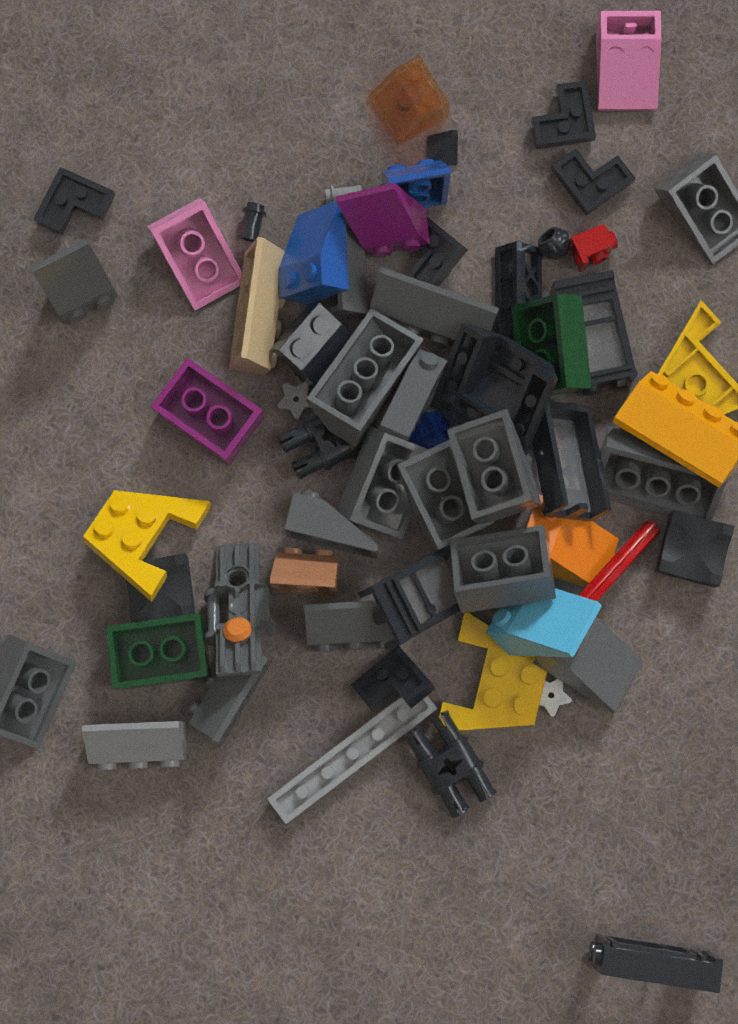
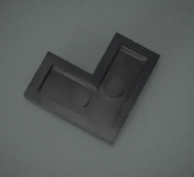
M579 81L558 84L555 90L559 113L532 117L531 124L536 149L595 141L596 133L587 82Z
M577 149L568 153L551 167L552 172L586 216L633 184L636 179L618 155L596 171H593Z
M60 167L34 217V221L63 235L76 209L103 221L116 194L107 187Z
M427 217L430 244L420 245L419 250L424 254L406 276L439 287L468 249Z
M400 646L394 648L351 684L370 709L374 708L394 690L412 709L436 689Z

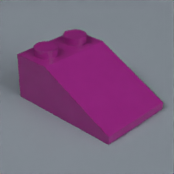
M395 183L336 196V202L362 248L374 255V257H388L392 255L393 251L398 250L406 252L416 251L420 249V245L430 244L426 208Z

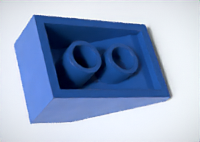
M424 159L417 162L416 165L406 167L402 164L392 165L387 170L382 171V184L395 183L424 208L447 204L451 170L442 160L434 161L432 159Z
M336 201L298 215L279 266L281 299L308 304L349 290L345 216Z

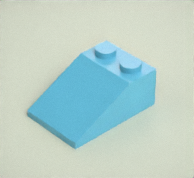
M555 588V599L501 607L494 614L492 623L486 633L508 655L573 658L602 605L597 601Z

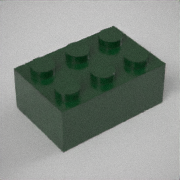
M554 294L511 306L515 342L548 361L554 367L558 380L551 396L592 388L582 295Z
M200 613L105 626L113 690L121 691L206 679L211 676L208 646L204 642V634L206 633L204 616Z

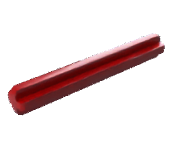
M653 521L644 522L578 596L598 602L659 534L660 528L656 526V523Z

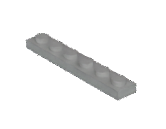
M426 696L411 709L400 697L267 798L284 823H289L437 710V707Z

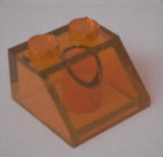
M420 55L395 68L368 95V99L397 146L449 118L450 103Z

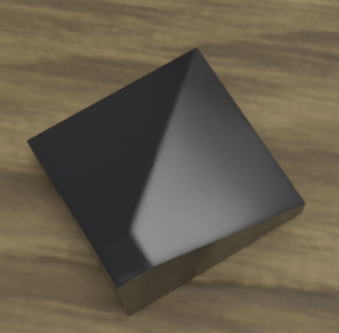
M458 130L428 135V159L434 161L442 160L447 165H457Z

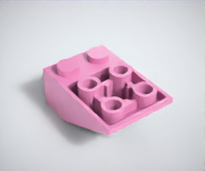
M600 11L596 24L598 111H657L662 39L661 11Z

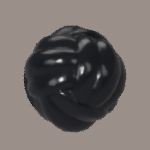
M552 227L548 229L538 240L539 252L547 258L560 259L569 251V233L561 228Z

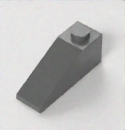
M419 349L380 424V430L405 441L409 440L435 395L447 363L446 359Z

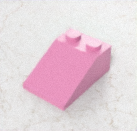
M201 198L147 226L194 311L240 286L242 271L205 201Z

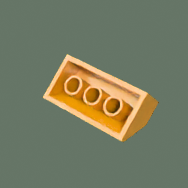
M650 371L641 379L612 421L719 488L738 468V422L725 416L717 407L700 401L692 392L680 389L670 383L661 374H655Z

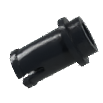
M247 202V206L242 210L245 215L241 234L239 235L241 240L254 242L259 236L262 217H266L265 206L259 203Z

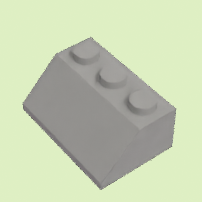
M166 721L82 725L88 764H97V770L117 769L116 763L129 762V769L148 768V761H160L161 767H179V760H187L186 722Z

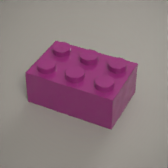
M188 357L151 405L152 410L158 417L228 466H230L265 418L262 409Z

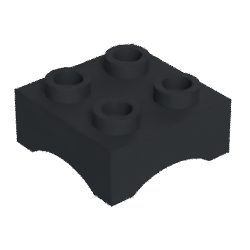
M676 510L671 511L655 572L713 588L719 587L735 526L699 518Z
M185 553L143 560V562L163 569L167 573L165 582L152 602L126 580L130 623L195 614L189 559Z

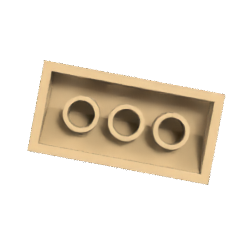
M257 237L244 255L229 362L230 370L257 375H265L276 365L277 355L270 349L274 345L275 339H278L280 335L281 321L277 320L279 309L282 310L285 299L280 298L279 266L285 251L262 237Z

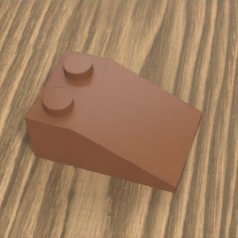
M284 548V553L276 552L270 576V585L276 593L337 596L339 556H333V551L315 550V555L302 554V549Z

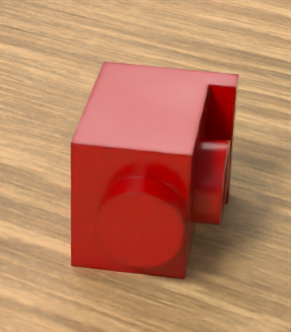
M605 223L572 236L569 249L580 272L586 270L589 262H592L593 265L604 262L609 258L608 254L613 249L618 248L615 234L613 231H608Z

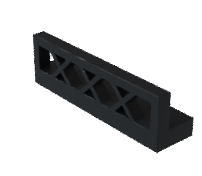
M519 241L495 248V307L499 308L495 320V333L506 336L515 342L511 306L542 298V255L539 252V247ZM525 253L531 255L530 269L525 262ZM526 282L529 284V286H530V288H531V297H530V298H529L528 294L526 293V288H525Z

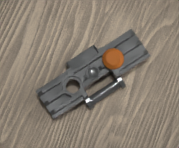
M259 542L216 546V588L208 589L204 593V599L207 602V633L204 634V642L209 646H216V676L224 677L262 673L261 629H265L268 635H274L275 624L270 616V606L274 605V593L269 585L260 583ZM235 576L246 578V582L240 586L230 584L231 579ZM220 603H229V621L226 623H220Z

